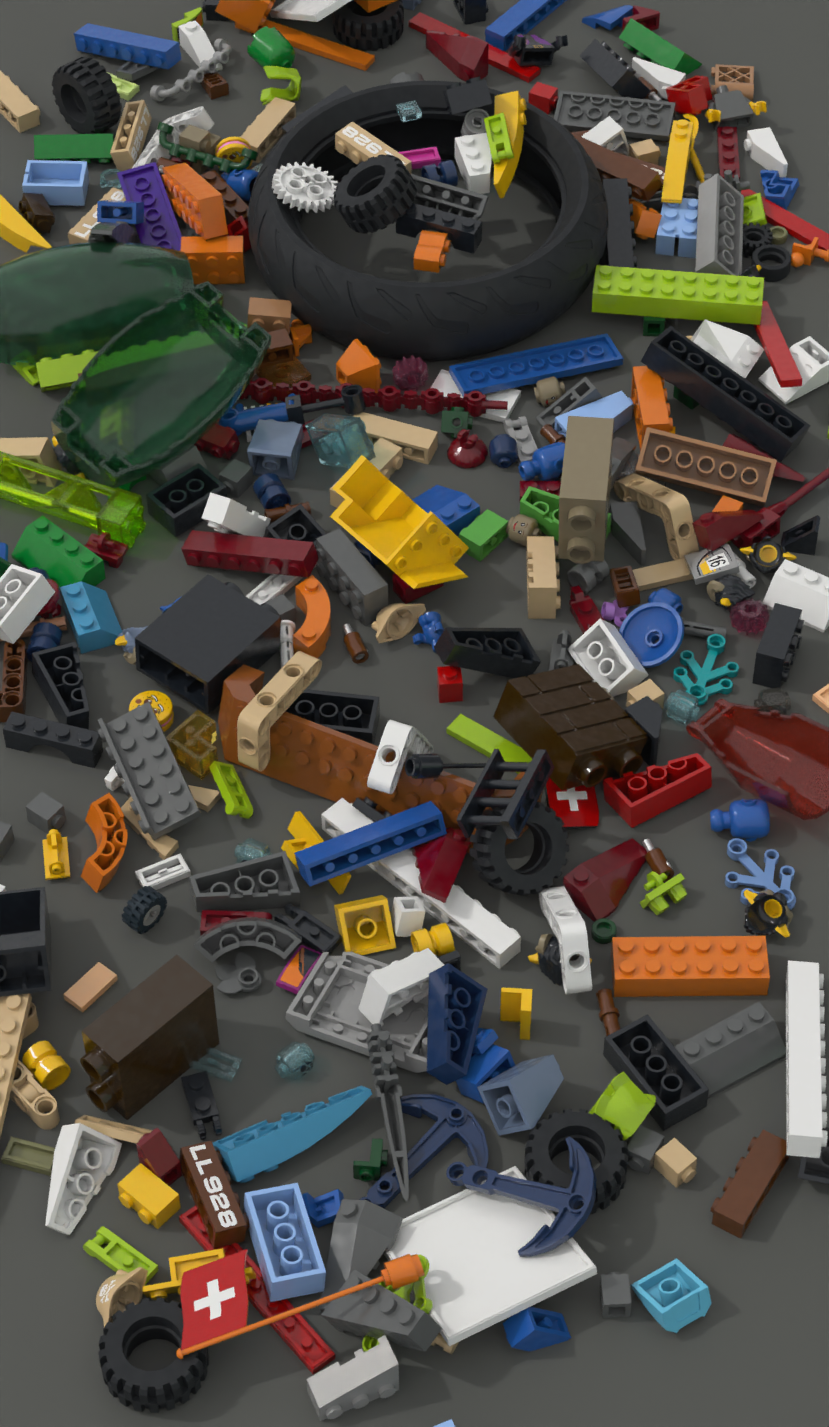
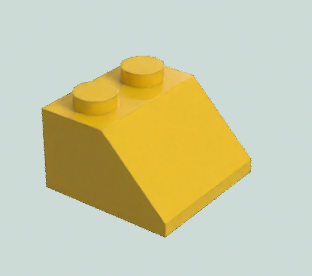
M379 895L334 905L338 930L342 936L345 952L366 955L396 948L388 900L385 896Z

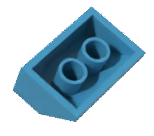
M82 581L60 587L62 606L81 654L115 645V640L122 633V630L106 591Z

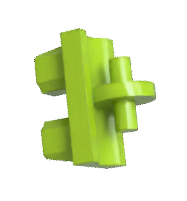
M654 871L648 873V883L644 884V888L646 891L651 889L653 891L646 894L645 899L639 903L642 908L645 909L649 906L658 916L669 908V904L664 899L665 895L668 894L675 904L683 900L688 894L681 884L685 879L681 873L663 883L667 879L665 873L660 875Z

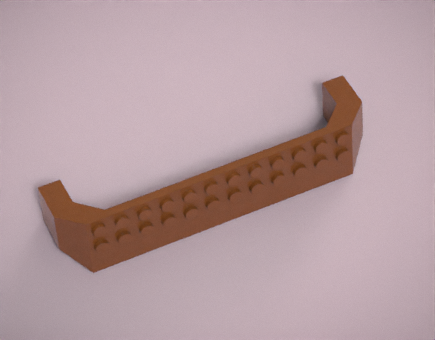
M242 665L224 680L218 725L225 760L334 802L343 798L349 803H354L357 797L364 799L367 796L378 804L376 808L384 813L387 810L393 815L432 801L442 812L445 828L460 829L456 819L476 784L475 782L442 771L436 779H414L406 774L404 762L393 794L367 787L368 776L379 746L288 712H284L270 727V760L263 771H258L238 761L237 720L241 711L262 690L265 672ZM389 752L386 756V762H392L396 758V753ZM520 772L514 780H521L525 772ZM495 789L492 797L511 798L516 790ZM542 791V793H541V795H540V797H539V799H538L537 802H540V803H541V798H542L543 791ZM486 807V808H485V810H486V809L492 810L491 807ZM526 824L519 837L529 828ZM507 837L505 846L516 839H508ZM470 842L467 853H470V848H473V842Z

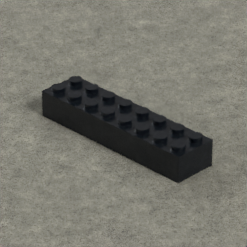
M671 326L650 343L641 360L650 370L655 371L668 383L676 386L685 395L697 401L700 406L711 411L720 420L725 421L735 431L746 436L755 445L760 446L779 461L784 460L800 444L811 426Z

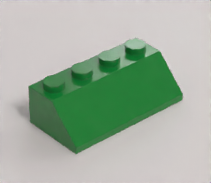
M632 18L619 37L625 42L623 46L631 51L634 48L637 49L638 52L636 54L646 60L649 57L652 59L651 63L685 73L686 75L702 65V63Z
M114 134L34 135V159L46 161L79 160L87 161V164H90L91 160H99L101 164H108L113 160L110 152L115 136Z
M43 515L25 527L11 554L12 558L26 569L38 567L39 569L46 570L50 579L59 585V590L62 586L81 581L96 586L106 579L103 559Z

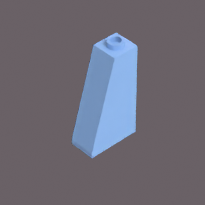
M621 390L555 417V430L566 438L568 416L612 418L614 419V433L632 419L633 401Z

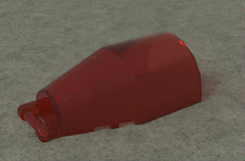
M721 698L702 717L695 722H690L686 726L687 732L692 737L703 742L741 789L802 820L817 819L829 811V727L798 713H792L790 716L779 714L778 710L773 709L770 712L759 711L758 707L730 703Z

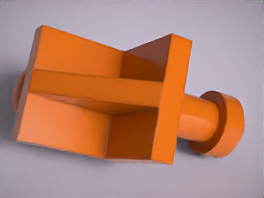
M814 237L809 245L794 242L791 266L795 268L801 267L803 264L810 266L815 256L829 262V249L827 251L818 249V237Z
M299 319L293 320L290 327V338L295 357L300 356L299 349L304 344L312 343L311 326L309 324L304 325L303 321Z

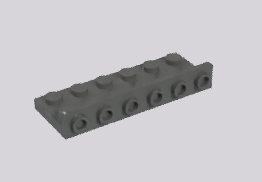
M560 90L554 119L569 131L591 130L610 116L623 128L626 137L669 141L673 118H675L676 103Z
M149 701L107 724L103 718L98 719L101 727L98 729V733L103 742L107 741L109 745L106 747V751L111 760L115 759L117 763L114 765V769L119 778L123 777L125 781L122 787L128 797L131 796L133 799L130 805L136 815L139 814L141 817L138 823L144 834L149 833L153 840H156L202 815Z

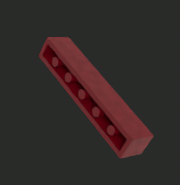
M195 530L191 531L181 548L187 565L308 578L319 559L313 542Z

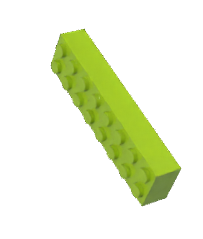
M596 265L592 312L760 325L764 278Z

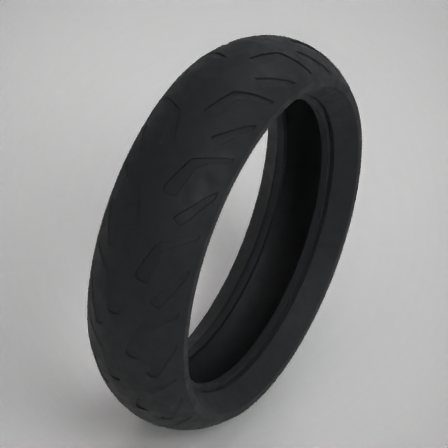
M408 81L360 90L336 99L305 117L292 127L271 150L256 177L249 202L248 231L252 252L261 275L273 294L278 297V300H289L292 303L291 313L302 320L304 324H309L316 332L349 347L353 340L358 339L363 345L368 347L369 352L373 355L411 361L455 360L497 351L536 334L557 320L583 294L595 275L596 265H600L609 227L608 204L599 172L584 147L562 124L542 110L526 102L527 109L524 111L527 124L524 125L522 150L514 176L529 183L544 197L556 216L557 224L544 244L522 262L485 276L450 282H403L362 274L330 260L309 241L299 224L305 209L302 208L301 211H298L296 206L290 208V203L283 204L284 199H277L278 194L273 193L272 180L276 170L280 169L281 166L286 167L287 163L294 166L295 162L299 165L305 162L306 166L313 164L315 169L321 167L322 172L328 171V176H334L333 181L347 175L349 170L357 167L358 164H355L351 159L340 154L335 149V133L351 122H354L397 152L437 147L441 159L455 160V138L462 137V125L466 114L470 110L450 116L448 114L443 91L447 90L446 86L458 82ZM488 88L492 104L479 107L478 109H483L489 116H493L495 96L505 93Z

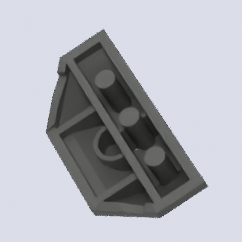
M411 174L417 185L416 198L412 203L475 220L482 217L489 198L488 196Z

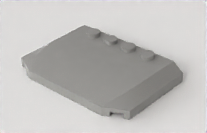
M323 952L286 1011V1020L297 1031L369 1056L366 1038H368L372 1031V1023L358 1008L368 975L373 970L382 969L388 966V964L354 952H343L342 956H329V952ZM429 995L417 1003L413 1000L401 1007L403 1009L401 1014L396 1016L393 1013L382 1021L384 1023L382 1031L389 1030L390 1040H392L393 1044L392 1051H394L395 1055L394 1063L398 1067L415 1073L427 1071Z

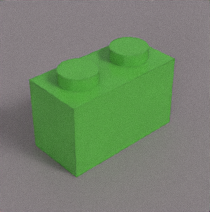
M489 509L478 515L468 527L463 528L459 533V538L469 547L465 553L481 562L508 537L506 533L508 521Z

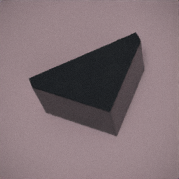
M816 515L783 532L781 546L785 547L787 552L815 556L820 517Z

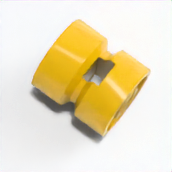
M445 922L431 926L430 931L423 928L410 934L414 952H420L429 948L435 955L440 957L455 951L451 931Z
M44 1040L35 1043L25 1052L22 1058L24 1066L34 1075V1078L42 1088L48 1091L63 1084L71 1072L69 1065L61 1056L57 1055V1051L49 1041Z

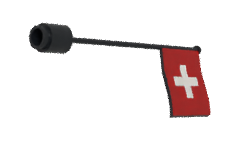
M413 754L405 761V772L414 779H436L440 776L443 769L484 768L486 763L443 764V761L437 754ZM549 778L544 787L547 807L552 808L556 812L557 817H561L564 822L562 829L596 828L599 822V808L595 787L587 788L581 785L562 791Z

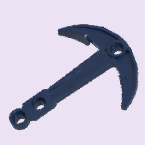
M412 1094L402 1096L400 1099L402 1113L421 1118L422 1114L437 1121L407 1153L409 1180L454 1138H459L467 1146V1154L473 1165L483 1168L488 1167L489 1153L484 1131L468 1109L456 1101L438 1095ZM455 1114L461 1115V1116L458 1117V1118L452 1117V1115H455ZM395 1167L390 1172H386L368 1190L366 1197H362L359 1200H367L385 1208L401 1192ZM383 1186H389V1189L382 1190L380 1188Z
M570 1136L565 1139L570 1152L569 1166L573 1172L569 1188H561L501 1175L495 1170L475 1165L466 1167L462 1162H454L447 1168L446 1175L455 1186L465 1185L470 1190L489 1195L498 1194L558 1212L550 1228L546 1224L543 1225L538 1233L518 1250L520 1257L546 1253L571 1239L586 1222L592 1211L596 1195L594 1169L585 1150ZM579 1205H583L580 1209L576 1210Z

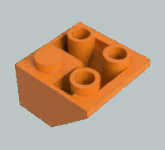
M355 339L336 363V379L340 384L350 383L352 385H359L362 388L375 389V393H378V388L380 389L382 384L380 378L381 363L377 357H374L369 352L366 345Z

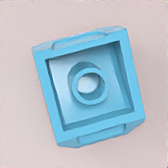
M677 1258L630 1285L656 1321L665 1330L677 1333L679 1329L699 1317H705L712 1304L708 1286Z

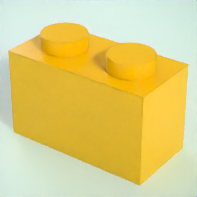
M142 1163L117 1184L120 1202L128 1209L133 1208L145 1224H152L156 1229H159L181 1208L179 1194Z

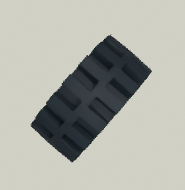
M144 886L143 889L140 888L137 894L134 893L131 900H128V905L123 909L122 921L138 934L147 933L149 928L152 929L154 924L160 921L159 918L164 915L163 911L167 908V900L151 886Z

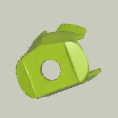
M264 66L263 69L269 79H291V82L285 89L271 87L263 89L260 101L264 102L262 105L270 103L275 97L290 102L298 101L301 91V77L298 70L279 66Z
M622 1072L613 1078L589 1111V1114L595 1113L604 1121L607 1120L614 1124V1130L619 1129L623 1135V1141L634 1135L648 1113L655 1106L656 1096L644 1094L630 1080L626 1073Z

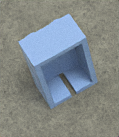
M27 160L22 184L23 193L43 194L49 205L85 206L89 185L87 161Z
M682 198V204L663 202L662 216L656 237L655 254L674 256L675 238H679L678 257L696 258L698 199Z

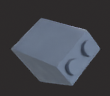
M259 419L247 450L253 475L262 476L267 473H274L281 479L295 480L304 437L302 424L279 422L273 419Z
M554 1054L522 1061L478 1086L477 1088L498 1136L534 1128L564 1077Z

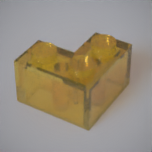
M197 710L166 738L178 764L203 780L211 773L209 767L213 761H218L217 747L212 745L217 740L216 722Z

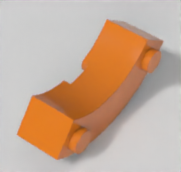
M632 198L629 199V204H633V216H630V221H634V233H636L637 237L645 240L648 237L655 238L662 215L653 208L646 210L647 207L643 206V203Z
M311 575L295 586L296 605L303 611L306 619L301 628L293 634L294 654L301 651L319 658L326 649V643L329 636H331V610L325 588L318 579Z
M110 793L91 803L85 819L95 835L97 851L86 860L81 877L96 893L104 889L115 876L128 838L123 820L124 814Z

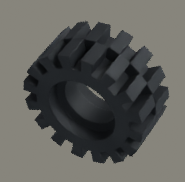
M749 223V226L744 224L742 255L745 254V258L751 256L752 259L753 253L757 248L763 245H772L773 233L771 229H766V225L760 226V223H756V225Z

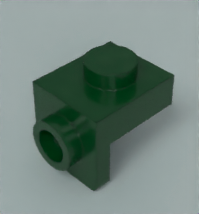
M372 1138L370 1161H354V1179L371 1182L373 1180L378 1181L381 1178L382 1166H387L388 1150H383V1139Z

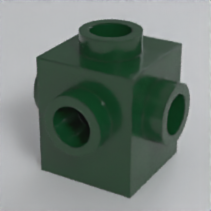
M452 407L451 411L442 410L441 432L450 433V437L457 438V434L462 429L472 430L473 417L469 416V412H464L465 407ZM457 418L461 420L459 426L454 425V420Z

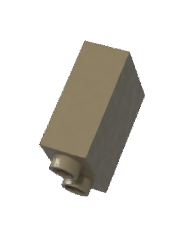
M568 416L559 496L558 559H569L579 564L590 561L604 562L612 478L614 419Z

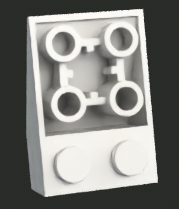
M810 336L789 348L802 377V386L781 388L772 367L766 370L758 379L785 404L829 382V352Z

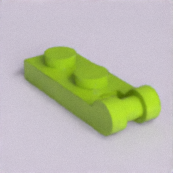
M504 113L484 118L494 164L499 163L501 159L514 158Z
M213 761L209 768L226 803V814L233 816L239 814L240 817L249 819L253 814V806L234 766Z
M101 1226L96 1231V1236L93 1240L89 1239L83 1245V1249L91 1257H96L115 1272L119 1269L131 1272L138 1267L144 1268L148 1271L145 1285L159 1271L157 1264L104 1226ZM104 1243L108 1244L104 1249L101 1247Z

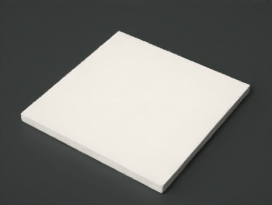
M285 0L271 9L270 15L272 18L318 22L351 0Z
M516 1166L499 1173L527 1180ZM465 1189L404 1218L394 1245L390 1250L386 1249L383 1253L388 1261L407 1254L423 1255L428 1259L429 1271L424 1278L426 1297L433 1303L428 1315L442 1327L439 1333L449 1346L597 1274L596 1266L573 1237L546 1253L520 1257L518 1250L525 1246L543 1225L546 1224L550 1228L556 1218L551 1210L502 1195H489L470 1189ZM413 1287L411 1293H412L413 1296L415 1297L414 1287Z

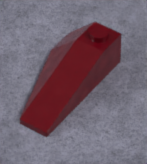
M430 30L426 32V48L459 79L466 82L469 79L480 76L482 80L488 75L489 43L470 35L461 37L460 34L447 35L445 32Z
M729 434L722 445L775 459L769 454L760 452L759 448L735 434ZM778 461L776 462L773 476L801 482L807 480V477Z
M451 827L446 828L447 834L414 846L412 850L413 856L417 858L415 866L420 871L418 879L422 893L444 903L448 898L470 845V838H465L461 829H453Z
M631 838L578 865L563 877V885L575 906L595 922L598 919L607 918L617 909L624 893H627L632 880L638 875L645 864L647 851L642 845Z

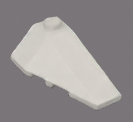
M81 1123L62 1126L54 1151L45 1226L65 1235L72 1233L86 1212V1206L92 1197L100 1191V1185L106 1176H110L115 1169L122 1146L121 1142Z

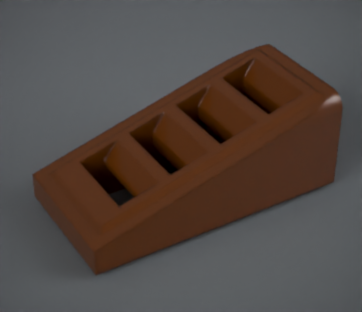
M216 71L214 73H204V79L200 83L211 99L229 95L228 83Z
M629 565L609 569L618 607L622 608L640 604V592L632 567Z

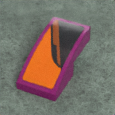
M301 945L282 970L276 981V986L298 994L322 953Z

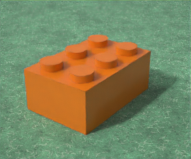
M201 236L181 237L180 254L183 285L245 284L243 236H218L209 239H203Z

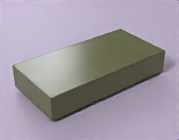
M11 1136L1 1161L6 1165L51 1176L55 1148Z

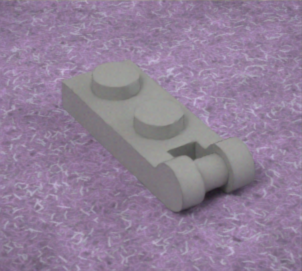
M521 416L517 420H503L506 434L513 437L517 442L518 463L520 464L525 460L532 461V455L538 448L528 427L526 417Z

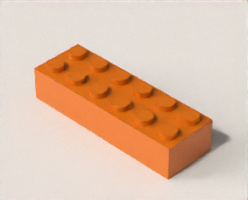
M187 163L163 167L161 179L164 187H166V193L173 211L203 239L228 234L222 194Z
M766 936L612 937L611 964L614 997L763 996L768 994L770 974Z

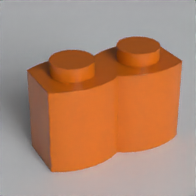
M422 230L414 253V270L439 273L441 267H445L446 253H449L451 247V240H448L447 233Z

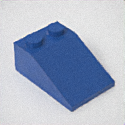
M436 485L412 499L427 513L430 511L434 513L458 537L460 531L468 527L480 515V505L466 493Z

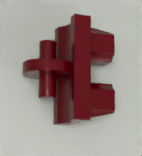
M103 532L101 535L92 533L88 542L84 545L101 559L108 561L110 567L116 569L119 568L123 562L124 555L129 550L127 544L112 540L110 533Z

